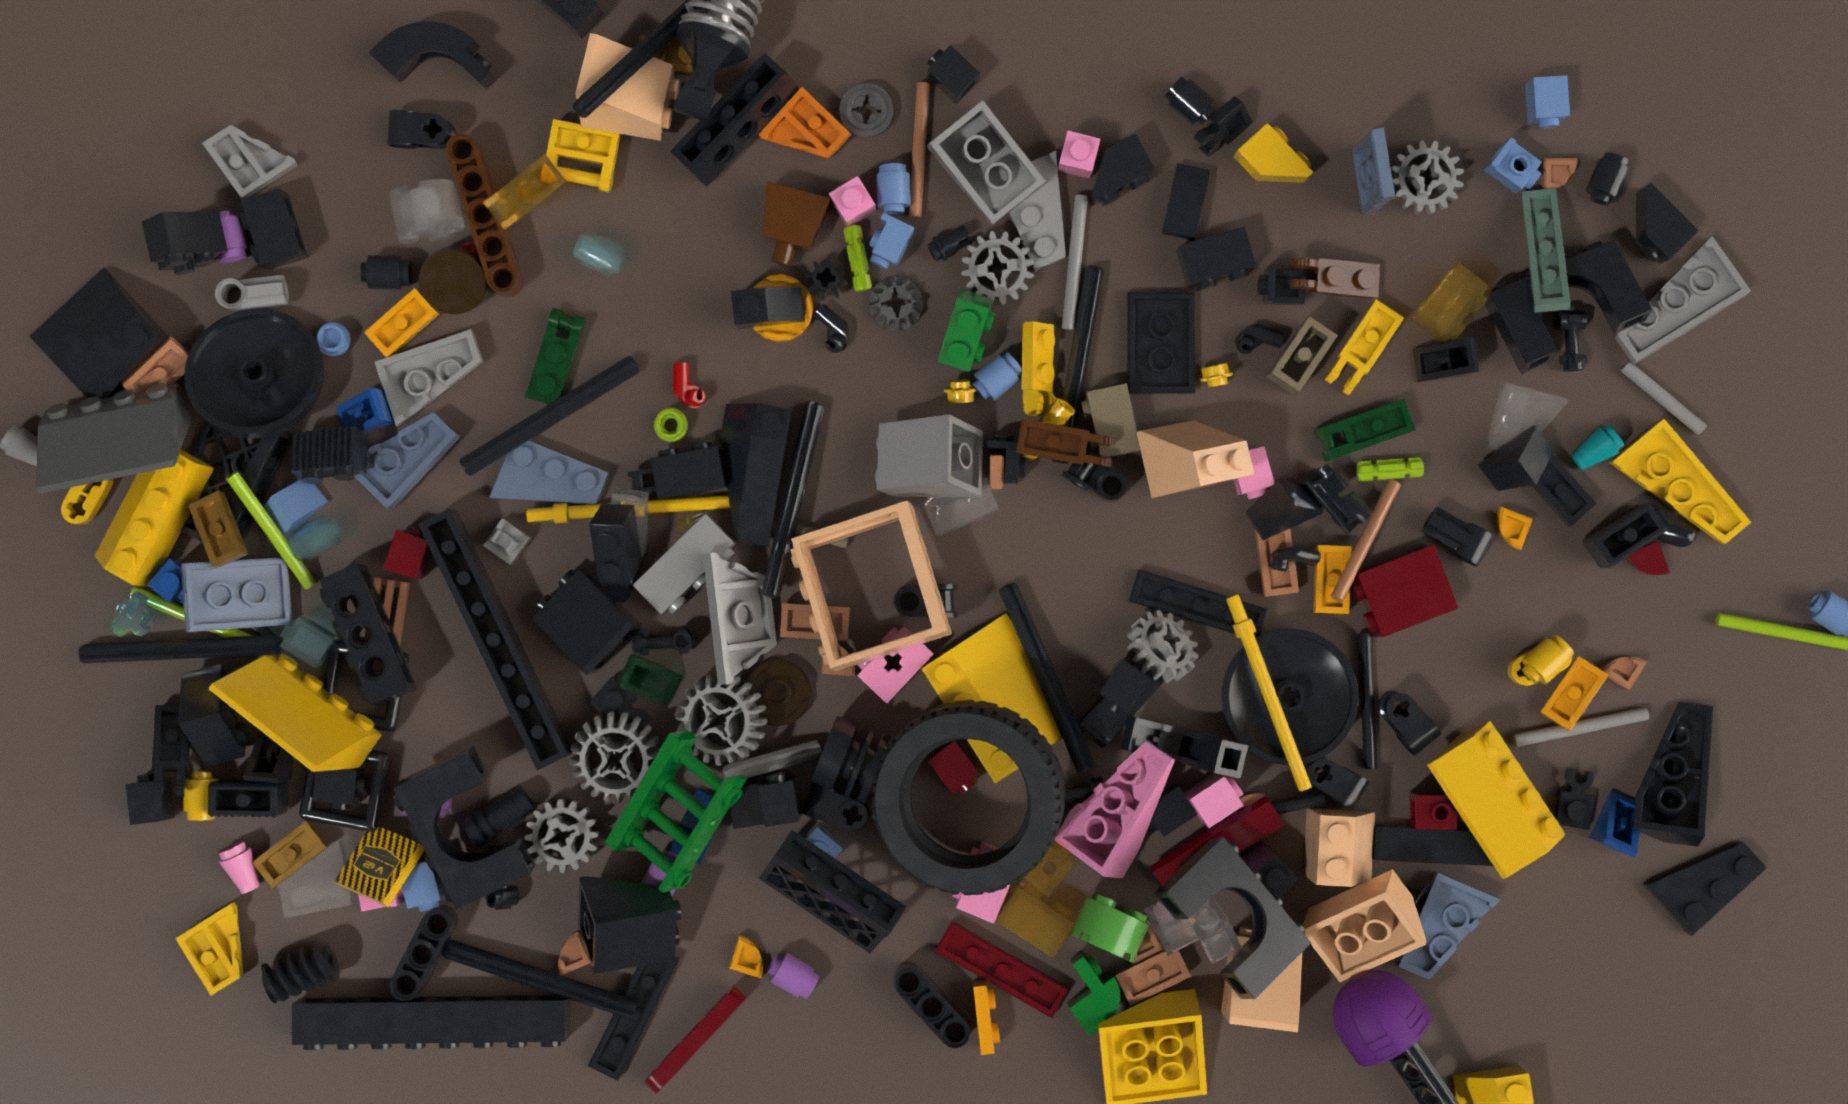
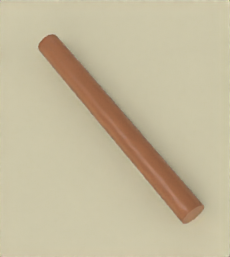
M918 82L916 88L909 218H921L930 94V83Z
M1388 480L1331 594L1333 599L1339 602L1344 601L1401 487V484L1397 481Z

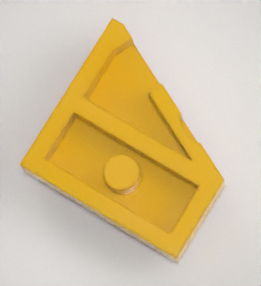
M235 902L175 938L210 996L244 976L238 910Z

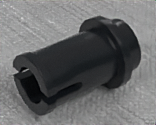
M962 224L938 239L935 236L932 237V242L928 243L927 246L936 262L939 260L945 262L947 261V256L973 244L971 238H968L970 234Z

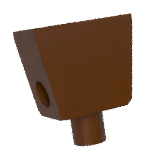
M768 181L762 237L764 241L776 244L771 262L791 267L795 249L810 253L831 208V198Z

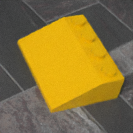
M1007 613L921 667L944 704L961 700L998 704V707H1007L1019 713L1022 719L1026 718L1039 729L1040 735L1046 737L1051 746L1062 739L1014 625ZM967 739L995 784L1019 769L1015 762L996 746L980 740Z
M285 654L264 655L217 680L209 687L211 692L312 772L360 768L382 736L381 733L373 728L375 724L372 720L359 713L356 715L348 708L349 703L337 694L328 693L322 688L324 684L321 680L311 674L305 675L297 668L298 663Z

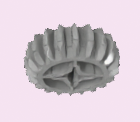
M714 674L706 676L705 682L701 679L694 682L695 690L690 688L685 691L688 700H682L678 704L681 709L685 710V713L676 715V719L684 721L685 726L678 728V731L688 730L697 737L692 754L697 756L704 752L703 762H711L714 758L716 765L721 766L726 760L729 764L738 762V756L746 759L750 756L748 749L754 751L759 747L755 738L761 739L765 736V732L759 729L758 726L767 724L768 720L766 718L759 717V713L765 711L766 706H757L755 703L761 697V694L757 692L750 695L749 691L752 684L749 682L740 687L741 679L739 676H734L732 683L718 685V679ZM713 692L727 694L734 698L737 703L732 706L725 705L720 698L717 699ZM704 703L702 708L706 714V719L700 725L699 713L701 705ZM732 712L726 717V721L722 722L724 724L712 727L713 724L718 722L717 718L721 714ZM744 713L745 726L740 736L741 730L738 726V718ZM710 733L719 734L723 741L727 739L730 746L716 744L707 735Z
M609 711L607 722L601 714L595 716V725L592 722L586 721L583 725L585 732L578 731L574 737L579 743H573L570 747V751L577 754L571 757L570 765L580 766L573 772V776L575 778L585 777L580 785L581 789H585L589 785L593 786L591 796L596 797L599 791L604 792L603 799L605 802H609L612 794L616 795V800L619 803L623 802L625 792L631 798L660 750L659 748H651L658 743V736L647 737L652 727L646 725L640 729L638 726L641 718L638 716L634 718L632 723L627 722V712L622 713L620 720H616L614 711ZM620 733L628 736V738L623 741H615L609 735L605 737L603 734ZM592 741L598 746L597 751L602 758L596 768L593 767L589 755ZM637 745L643 757V766L639 772L634 768L635 763L630 758V753ZM625 749L620 762L617 759L616 762L610 761L607 764L612 751L615 754V752L621 753ZM608 773H617L623 779L626 777L628 779L611 780L604 776Z

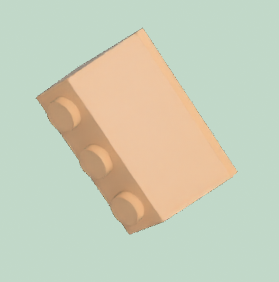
M1393 869L1308 908L1303 923L1304 935L1309 939L1312 947L1339 982L1422 947L1427 942L1413 896Z

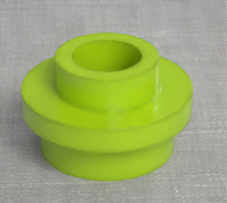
M667 408L656 416L654 429L662 440L675 442L685 436L688 430V421L680 410ZM670 419H675L678 424L676 430L672 432L667 431L665 427L666 422Z

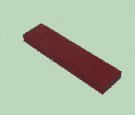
M1265 795L1151 865L1152 872L1163 885L1210 839L1220 837L1229 839L1242 852L1283 827L1285 823Z
M951 920L935 948L937 953L1052 1019L1069 991V987Z

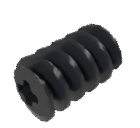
M317 942L313 943V954L310 955L304 947L299 949V960H297L292 952L288 953L286 965L278 957L274 959V970L271 969L267 962L261 964L262 982L269 999L276 1004L277 1000L286 1001L290 995L296 997L303 990L307 992L313 990L315 984L321 987L327 984L328 980H338L340 977L339 965L331 947L327 945L326 949L323 950Z

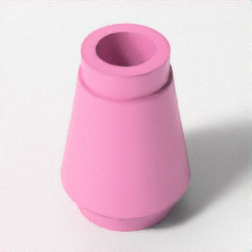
M244 841L233 843L218 852L221 858L218 862L237 888H239L241 894L250 892L260 886L256 867L252 863L254 858L251 847H247Z

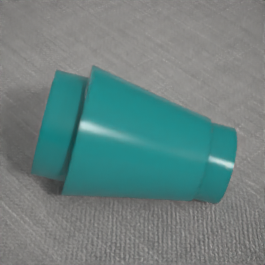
M1607 424L1603 428L1598 427L1571 454V457L1578 467L1584 471L1586 468H1590L1619 454L1618 450L1625 445L1615 430Z

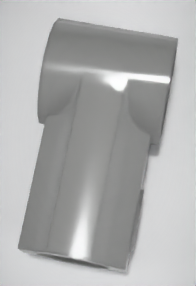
M284 275L241 280L227 278L218 283L215 289L217 302L234 313L248 309L288 305L289 293ZM234 288H240L241 297L239 301L229 304L227 299L229 291Z

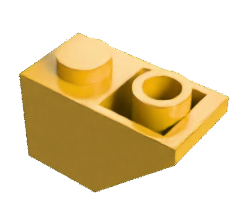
M1268 123L1238 149L1233 156L1255 181L1304 183L1314 173L1309 168L1311 167L1309 159L1300 151L1295 153L1287 144L1288 138L1284 132L1277 126L1272 128Z

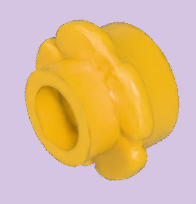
M1228 363L1201 368L1203 378L1200 381H1207L1208 387L1228 384L1227 377L1232 376L1233 372H1229Z
M968 379L951 380L950 386L944 388V392L947 393V402L950 403L974 401V392L977 391L976 387L970 385V380Z

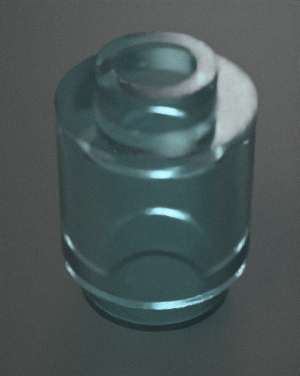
M584 232L579 237L573 251V257L579 259L580 264L607 277H610L613 273L618 274L626 260V256L622 254V246L595 233L590 235Z
M322 515L294 530L293 535L288 538V543L298 560H312L340 545L339 537L342 536V532L333 518L328 520Z

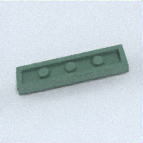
M1553 188L1522 191L1521 203L1534 313L1570 310L1571 302L1557 190Z

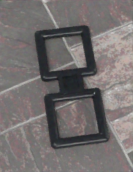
M341 640L333 641L330 647L323 689L330 694H336L342 658L345 652L348 651L345 642ZM403 652L405 660L409 664V655ZM402 696L387 702L385 717L364 713L359 714L372 720L375 724L373 726L374 729L392 732L397 727ZM371 750L364 761L376 764L366 817L314 808L315 772L308 768L299 816L303 820L366 832L376 831L391 760L390 755L387 752Z

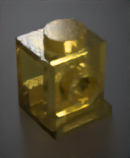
M1056 842L1053 846H1050L1041 862L1032 871L1028 872L1024 878L1046 897H1049L1055 887L1074 866L1069 860L1072 854ZM1045 863H1055L1056 870L1050 874L1044 872L1043 867Z

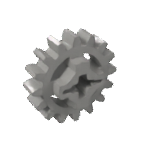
M1421 140L1417 143L1416 150L1411 145H1408L1404 148L1406 156L1398 154L1394 158L1399 166L1391 167L1392 175L1396 176L1393 179V185L1398 190L1393 199L1402 197L1405 200L1401 208L1406 209L1408 206L1413 205L1415 215L1421 213L1423 208L1426 209L1428 215H1432L1435 213L1436 206L1443 211L1448 207L1446 200L1453 202L1458 198L1453 190H1459L1463 187L1464 183L1456 180V177L1463 174L1464 169H1455L1454 164L1458 162L1459 157L1456 156L1450 159L1447 156L1450 147L1447 146L1440 151L1438 150V141H1433L1429 148H1426L1424 140ZM1423 157L1419 166H1407L1411 160ZM1439 162L1444 167L1446 173L1443 172V170L1441 169L1440 165L1438 164ZM1424 171L1428 172L1427 178L1432 180L1426 186L1424 178L1420 176ZM1406 183L1411 187L1413 194L1407 188ZM1432 190H1444L1439 197L1428 199Z
M991 231L989 235L990 240L985 241L981 236L977 237L979 243L977 248L968 245L967 249L972 253L971 258H962V262L968 264L969 269L962 271L961 274L971 278V281L966 285L967 289L976 287L978 289L976 294L982 296L986 294L993 301L995 297H999L1003 305L1006 304L1007 295H1011L1012 298L1017 300L1019 299L1017 293L1019 288L1026 291L1029 289L1024 280L1025 278H1034V274L1028 272L1027 267L1035 263L1034 260L1025 259V255L1028 254L1030 249L1029 247L1019 249L1018 246L1021 241L1019 237L1010 242L1008 241V232L1004 231L1001 239H997L995 232ZM1001 245L1012 249L1018 258L1008 259L1002 254ZM988 248L989 256L983 264L976 265L979 255ZM995 252L1000 262L1007 264V269L1002 271V277H1000L1001 284L997 275L994 272H989V267L994 265V259H996ZM1020 271L1019 278L1015 284L1007 288V279L1012 272ZM987 277L992 280L995 291L984 287L978 278Z
M1156 610L1153 614L1148 611L1131 625L1132 630L1127 634V637L1133 641L1127 646L1128 650L1136 652V656L1132 660L1134 662L1141 661L1143 664L1141 671L1143 673L1148 670L1152 671L1154 680H1157L1162 675L1165 683H1169L1173 678L1179 681L1195 667L1193 662L1199 656L1192 651L1198 646L1197 642L1190 641L1189 639L1193 632L1191 630L1184 631L1182 628L1184 621L1180 620L1176 623L1173 621L1172 613H1168L1163 617L1161 610Z
M560 798L558 799L557 807H554L553 803L548 801L544 804L546 812L536 809L533 813L538 820H530L526 824L530 829H533V833L524 836V840L533 841V846L528 849V852H537L539 854L535 861L537 865L544 860L547 861V871H551L556 865H559L560 872L565 873L568 864L574 870L580 868L579 859L584 862L590 861L591 856L587 851H595L598 848V845L592 842V838L600 836V831L592 830L591 828L597 822V819L591 818L588 820L586 815L590 809L586 807L579 811L577 809V800L572 801L569 806H566L565 799ZM560 813L569 814L575 817L578 822L573 823L565 820L563 814ZM547 819L546 823L549 829L546 836L541 838V829ZM559 829L562 832L566 830L571 831L575 829V831L571 833L568 838L565 839L566 843L563 839L554 840L550 842V840L554 838L556 834L559 833ZM584 833V842L578 852L576 841L578 836ZM553 849L559 851L561 853V856L564 858L556 857L550 854L547 850Z

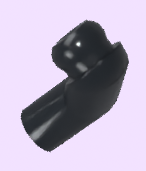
M822 304L814 314V317L827 327L825 346L831 353L842 352L848 344V324L828 306Z
M1664 507L1655 510L1667 527V531L1658 536L1662 542L1681 548L1688 547L1695 541L1696 531L1693 527L1689 525L1684 527L1671 523Z

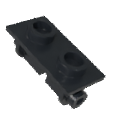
M1325 464L1304 482L1312 496L1322 504L1331 515L1333 521L1347 535L1359 523L1362 524L1371 516L1367 511L1369 507L1365 505L1355 491H1352L1347 496L1343 495L1342 491L1349 484L1335 467L1331 468L1328 464Z

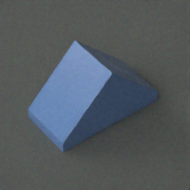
M300 479L272 495L263 508L283 536L287 538L328 504L329 501L315 484L304 483Z

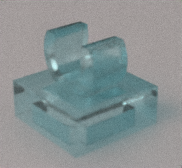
M137 590L118 604L109 631L120 637L130 630L135 635L141 637L147 634L151 627L143 622L148 623L155 618V613L145 608L149 597Z

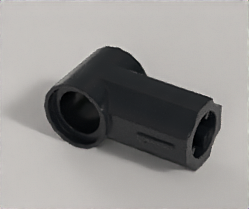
M1438 506L1429 514L1421 530L1422 533L1450 548L1453 555L1475 567L1479 566L1495 538L1494 535L1472 523L1467 524Z

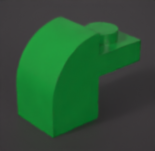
M1080 952L1070 960L1088 988L1067 1003L1083 1029L1090 1036L1099 1030L1098 1023L1115 1016L1120 1004V989L1112 971L1100 979L1099 975L1103 971L1093 956L1086 959L1083 953Z

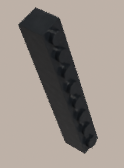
M447 509L419 523L418 525L536 769H542L573 754L570 751L571 745L458 511Z
M557 995L416 996L408 1001L398 1000L396 997L300 998L292 1003V1045H303L304 1050L323 1049L324 1045L337 1044V1049L339 1050L356 1049L358 1044H371V1049H388L392 1047V1044H405L406 1049H420L426 1047V1043H439V1048L443 1049L457 1048L460 1046V1043H473L474 1048L493 1047V1043L507 1042V1047L510 1048L526 1047L527 1042H541V1047L561 1046V1042H565L570 1036V999Z

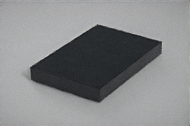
M1195 292L1127 293V387L1129 394H1195Z

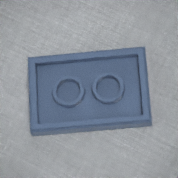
M1384 127L1372 129L1352 149L1363 215L1376 213L1395 197Z
M282 557L235 560L220 568L212 567L210 562L181 564L186 632L292 624L288 565Z

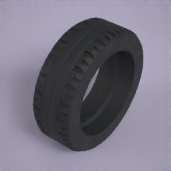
M961 700L954 703H946L924 712L909 723L892 740L882 755L877 767L878 771L874 776L872 810L873 816L877 819L875 825L878 829V834L885 841V848L894 860L899 861V866L910 876H915L922 884H926L933 889L937 887L945 893L958 895L961 892L968 896L983 895L984 892L993 893L1006 888L1009 884H1015L1027 876L1028 872L1032 871L1041 862L1054 841L1063 818L1065 782L1061 775L1063 772L1057 755H1054L1052 752L1054 749L1046 737L1040 735L1039 729L1026 718L1022 719L1019 713L1003 706L1001 708L998 707V704L986 701ZM973 739L992 744L1005 752L1015 762L1024 778L1027 789L1025 818L1017 833L1006 844L996 850L977 855L953 852L931 839L922 829L914 815L911 802V788L916 770L931 751L947 742Z

